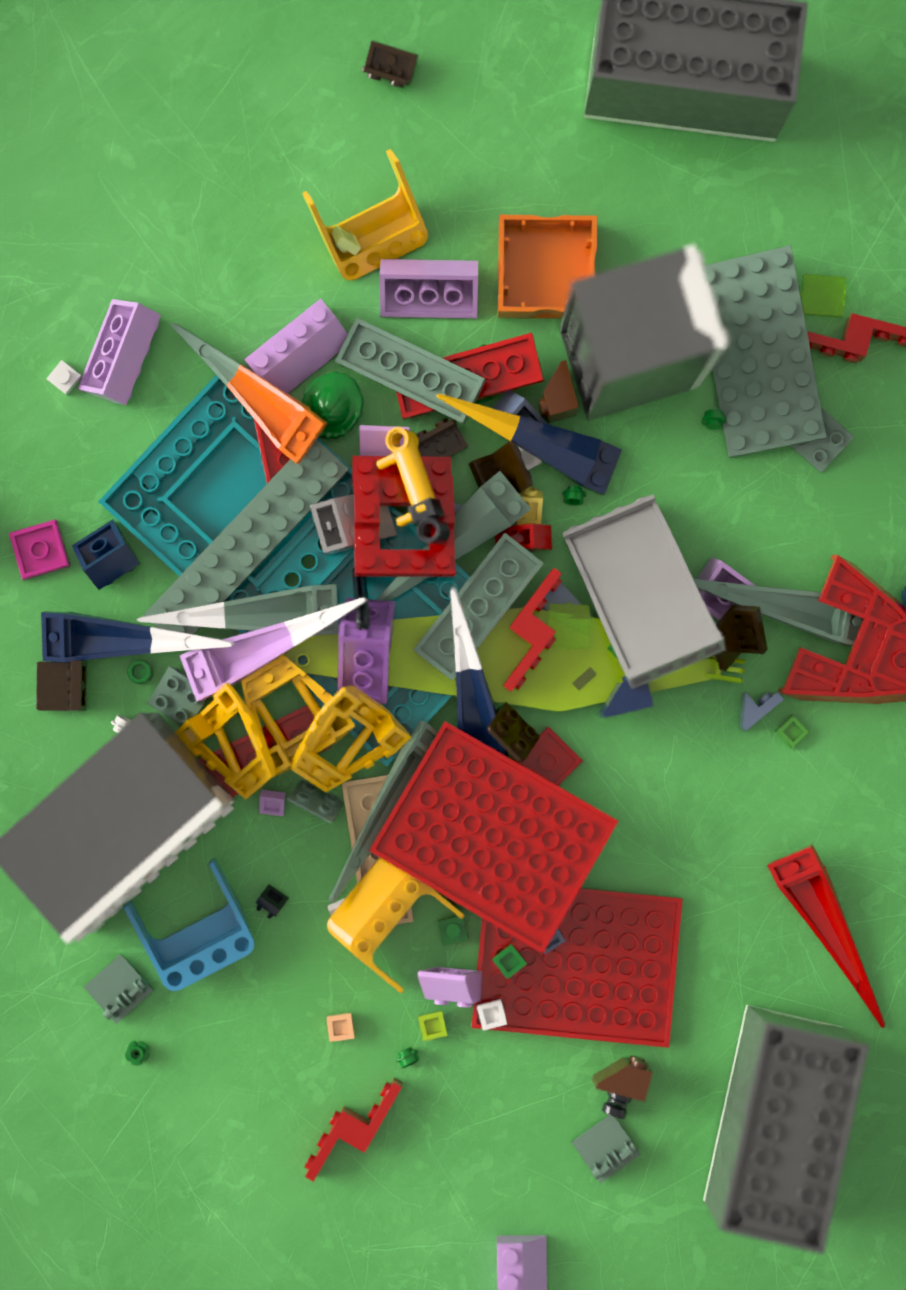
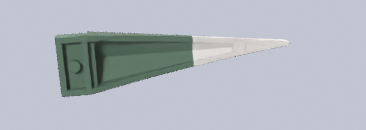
M336 584L301 587L141 617L137 621L255 631L337 606ZM338 620L314 635L339 634Z

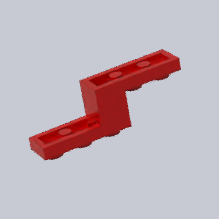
M854 313L846 320L842 340L807 331L810 349L819 350L821 355L827 357H834V355L844 357L843 360L850 363L861 362L866 357L872 335H874L876 340L897 341L898 345L906 347V327Z
M555 568L550 571L509 626L512 631L532 645L503 684L510 692L514 688L517 690L521 688L527 679L524 677V674L529 668L535 669L542 659L538 655L544 648L549 650L557 639L553 636L556 631L532 614L535 610L539 613L547 603L544 597L549 590L554 593L561 584L562 580L559 577L562 573Z
M394 1078L391 1084L389 1082L385 1083L380 1092V1095L383 1097L379 1105L374 1103L367 1115L370 1121L345 1106L341 1112L336 1110L329 1122L332 1128L328 1134L323 1132L317 1143L320 1149L316 1156L310 1155L304 1168L308 1169L305 1177L314 1182L338 1138L365 1153L401 1090L403 1082Z

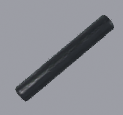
M354 567L352 569L354 600L360 598L367 599L365 603L355 608L356 628L358 630H368L370 628L367 581L366 577H355Z

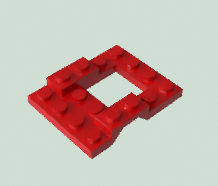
M353 456L355 577H455V511L451 457L421 456L435 499L440 500L445 514L444 517L438 520L446 522L450 529L448 540L440 545L428 543L429 550H380V506H411L397 463L381 470L377 466V461L386 456ZM435 526L431 529L432 537L436 534Z

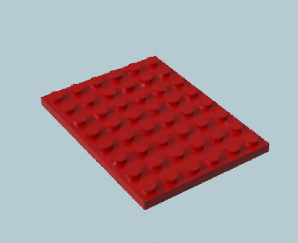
M444 721L369 851L532 948L544 953L619 821Z
M580 888L558 927L566 941L546 955L482 918L477 970L482 971L481 1001L473 1004L471 1028L482 1029L477 1009L478 1004L501 999L507 1025L488 1030L669 1048L683 898ZM512 943L527 964L507 979L493 962L492 958Z

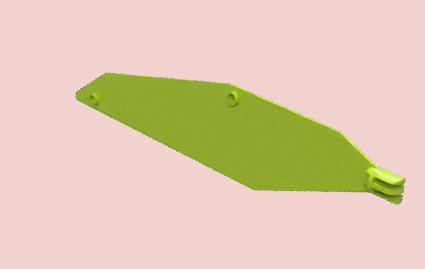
M523 608L508 609L476 650L493 702H507L512 705L561 712L606 702L615 685L623 682L622 677L626 676L619 660L607 649L611 642L599 618L574 619L569 618L574 616L573 614L541 610L538 613L535 610L532 614L556 631L553 636L557 639L549 650L544 648L538 655L542 658L534 670L530 668L524 674V677L527 678L519 690L514 688L512 692L506 689L503 684L532 647L530 643L509 628ZM440 615L394 620L389 656L388 686L457 696L456 676L453 680H450L413 651ZM339 634L313 635L283 655L305 673L338 678ZM715 654L648 682L650 692L712 679L742 684L743 679L720 675L721 670L716 661ZM304 655L307 657L308 661L305 665L299 663L300 656ZM737 658L733 663L745 664L746 659ZM729 667L727 671L723 672L744 674L745 669Z

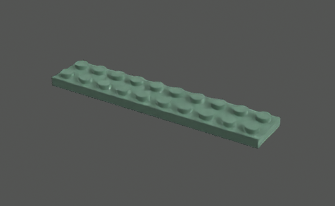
M316 439L301 463L296 464L290 459L147 610L144 616L226 602L311 512L310 505L319 503L345 476L349 469ZM152 623L156 628L193 635L201 628L200 626Z

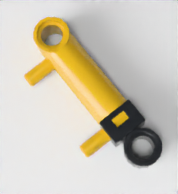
M399 427L393 428L386 436V445L393 451V454L378 460L377 466L382 470L397 463L411 506L408 507L410 513L398 517L396 522L400 527L412 522L413 524H418L417 535L421 541L436 545L443 544L449 538L450 529L446 522L438 520L444 517L445 514L440 500L435 499L418 450V437L410 430ZM404 436L405 442L400 446V440ZM435 526L436 534L432 537L431 529Z

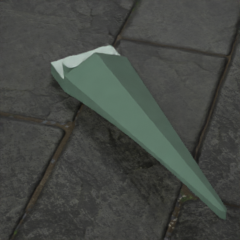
M501 471L483 484L455 514V560L507 529L531 510V507ZM427 544L423 550H429V545ZM397 577L376 600L391 601L428 577Z
M693 579L697 589L737 605L760 606L762 615L834 644L838 643L852 647L863 621L860 617L819 602L818 599L821 592Z
M419 721L411 735L412 738L402 746L329 897V902H335L364 861L372 853L369 851L436 737L438 731L427 722Z

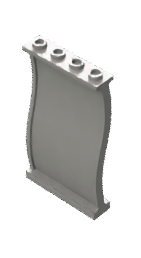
M653 494L648 497H641L629 505L617 507L612 512L603 516H596L582 525L572 526L562 533L631 689L726 650L724 639L707 610Z

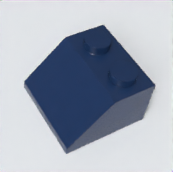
M113 519L72 545L83 571L98 590L112 584L114 580L132 571L140 564L135 552Z
M623 676V682L615 685L599 711V716L606 718L653 707L649 684L646 683L631 689L627 677Z

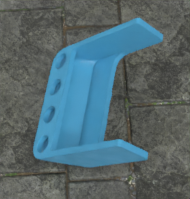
M216 858L211 859L208 864L228 901L223 909L164 939H155L148 933L133 902L129 901L123 907L163 985L170 991L181 990L249 955L254 948L255 942L244 911Z

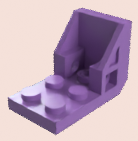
M346 598L345 603L354 601V598ZM368 599L370 628L368 630H358L356 628L355 609L341 618L338 653V692L343 687L354 685L378 703L387 704L389 656L393 635L395 601Z

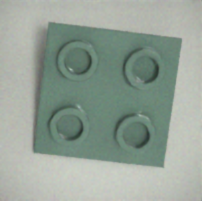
M822 407L827 438L791 446L820 472L854 438L847 429Z
M169 666L149 699L148 704L179 726H182L188 719L199 713L204 703H207L210 697L203 701H196L188 677L180 673L177 668Z
M303 780L298 783L287 799L330 824L332 821H335L338 812L344 804L335 795L325 793L311 782Z
M122 954L84 986L87 992L102 1007L104 1016L108 1020L112 1019L116 1024L154 991Z
M608 1115L572 1141L591 1169L592 1174L600 1183L641 1155L617 1119L611 1115Z

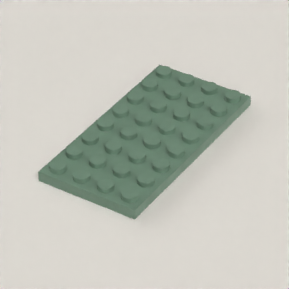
M791 245L705 265L702 269L707 285L711 286L716 301L718 320L721 328L725 327L729 338V343H726L727 347L712 367L719 407L726 417L723 429L729 458L826 439L827 436Z

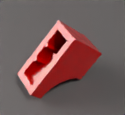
M532 523L510 526L495 535V545L506 533L529 552L552 550L551 525Z

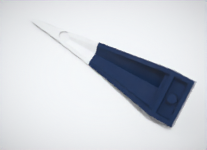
M453 586L451 590L455 647L458 729L509 758L507 750L487 730V726L497 711L456 588Z
M41 612L43 661L71 662L149 653L231 647L235 644L231 641L76 612Z

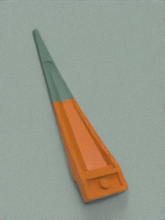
M173 323L172 327L229 388L275 446L296 464L301 463L327 423L302 402L185 328Z

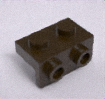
M372 40L366 64L363 66L362 71L367 73L368 78L381 81L382 77L390 80L391 85L404 88V85H409L412 82L419 54Z
M445 418L436 423V428L428 433L426 430H423L416 434L419 440L418 450L420 456L452 457L468 448L454 419L449 421L448 418Z

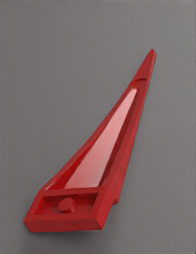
M813 844L770 862L767 866L778 888L809 925L860 995L876 1021L884 1028V1018L830 876Z

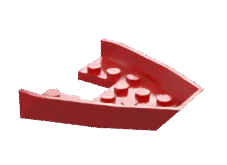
M831 555L830 560H833V564L818 601L862 618V624L846 664L799 647L784 687H779L777 692L804 701L865 704L906 701V607L857 565L839 555Z

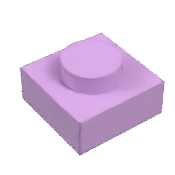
M261 790L259 813L284 817L286 793Z

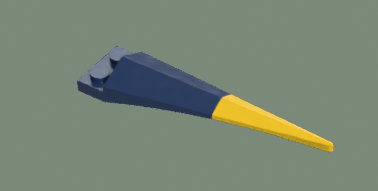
M436 395L440 400L507 440L514 441L518 447L546 463L579 486L600 495H605L622 449L603 442L601 439L447 395Z

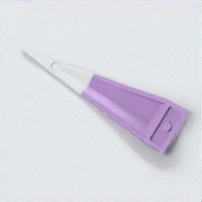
M360 598L276 625L223 639L235 643L231 647L195 649L180 655L196 701H203L213 696L227 682L234 686L242 679L359 607L367 599Z

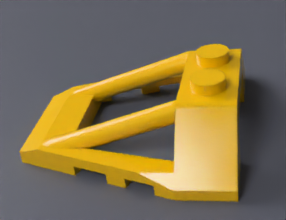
M285 655L280 656L241 680L246 705L255 718L266 746L267 743L258 714L277 743L276 746L268 749L274 762L275 776L291 770L290 766L294 755L308 730L287 742L261 699L292 681L313 716L316 717L321 708L308 687L325 705L333 698L332 695ZM348 715L345 719L337 716L313 752L319 754L337 743L356 726Z
M227 682L213 695L214 700L201 713L188 719L175 732L195 757L200 755L207 761L206 766L212 771L216 769L225 777L224 781L246 800L273 778L276 772L274 762L253 714L234 687ZM238 713L257 755L242 771L223 728ZM214 734H216L229 768L203 743Z
M356 686L343 687L317 714L296 751L290 767L292 771L324 792H328L351 779L353 773L364 767L366 769L371 768L375 765V761L384 756L388 758L394 755L412 737L387 708ZM350 715L365 727L335 767L314 753L313 750L337 716L345 719ZM373 732L380 745L350 764Z

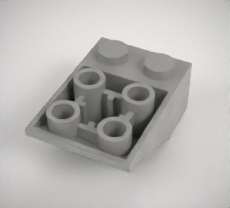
M354 494L310 505L325 556L354 548ZM380 506V540L397 536L388 506Z

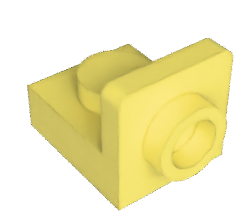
M529 487L520 495L531 507V510L516 521L517 525L541 524L543 494L537 488Z

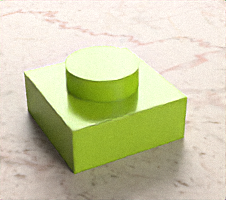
M442 1010L418 1015L423 1041L448 1036Z

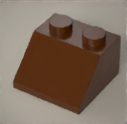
M566 360L561 361L543 392L540 404H538L541 417H546L547 423L575 417L579 409Z
M631 1055L630 1059L623 1057L593 1075L592 1081L596 1089L645 1102L653 1072L649 1065L645 1063V1059Z

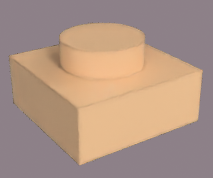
M352 1012L327 1016L330 1042L355 1038Z

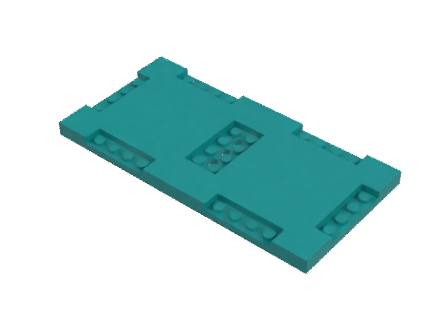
M215 375L98 502L180 577L267 485L254 418L222 380ZM317 438L326 449L349 469L345 476L320 502L353 495L352 468ZM388 506L397 536L380 540V550H423L428 543L419 539L417 527L412 523L403 527L398 526L396 520L403 515L394 506ZM311 511L226 602L307 586L336 584L337 606L345 604L346 598H354L352 569L355 567L354 548L325 556L323 550L319 548L320 538ZM307 555H311L316 559V564L311 569H306L302 565V560ZM455 563V577L426 578L391 600L395 601L394 620L441 615L451 602L453 586L458 593L470 576ZM290 573H295L299 576V583L294 587L287 586L285 582L287 575ZM366 577L368 599L376 600L397 577ZM238 630L241 634L251 632V630ZM304 655L300 656L299 663L305 665L308 661L307 657ZM306 673L333 697L338 693V678ZM388 686L387 704H380L387 708L408 733L412 735L419 721L428 723L452 695ZM308 687L316 702L323 708L325 704ZM350 716L356 727L349 733L357 738L365 726ZM373 732L363 745L369 751L380 745ZM401 748L394 755L388 758L384 756L378 760L388 767L398 756Z

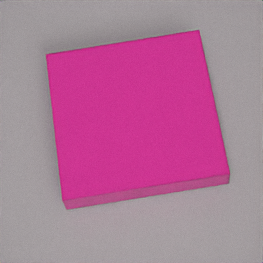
M56 519L9 533L22 580L71 567Z

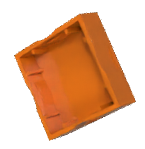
M499 215L498 318L562 319L571 282L595 275L597 216L562 215L558 217H540L536 215Z

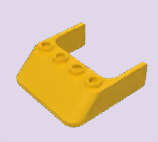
M391 149L387 150L386 153L399 184L396 194L336 224L356 236L361 247L356 255L348 251L344 253L335 246V240L331 232L336 225L325 226L308 192L302 193L340 274L346 280L358 279L379 268L381 259H397L421 247L428 239V231L401 164Z
M379 857L327 921V929L354 956L402 994L404 988L373 962V954L377 947L413 903L422 895L430 894L461 919L465 915L433 888Z

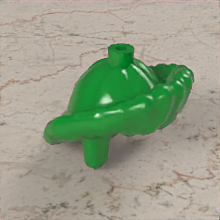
M333 371L324 374L321 377L315 378L304 390L302 403L327 423L319 435L321 438L338 439L345 436L347 432L353 429L362 416L363 397L360 393V388L356 380L347 373Z

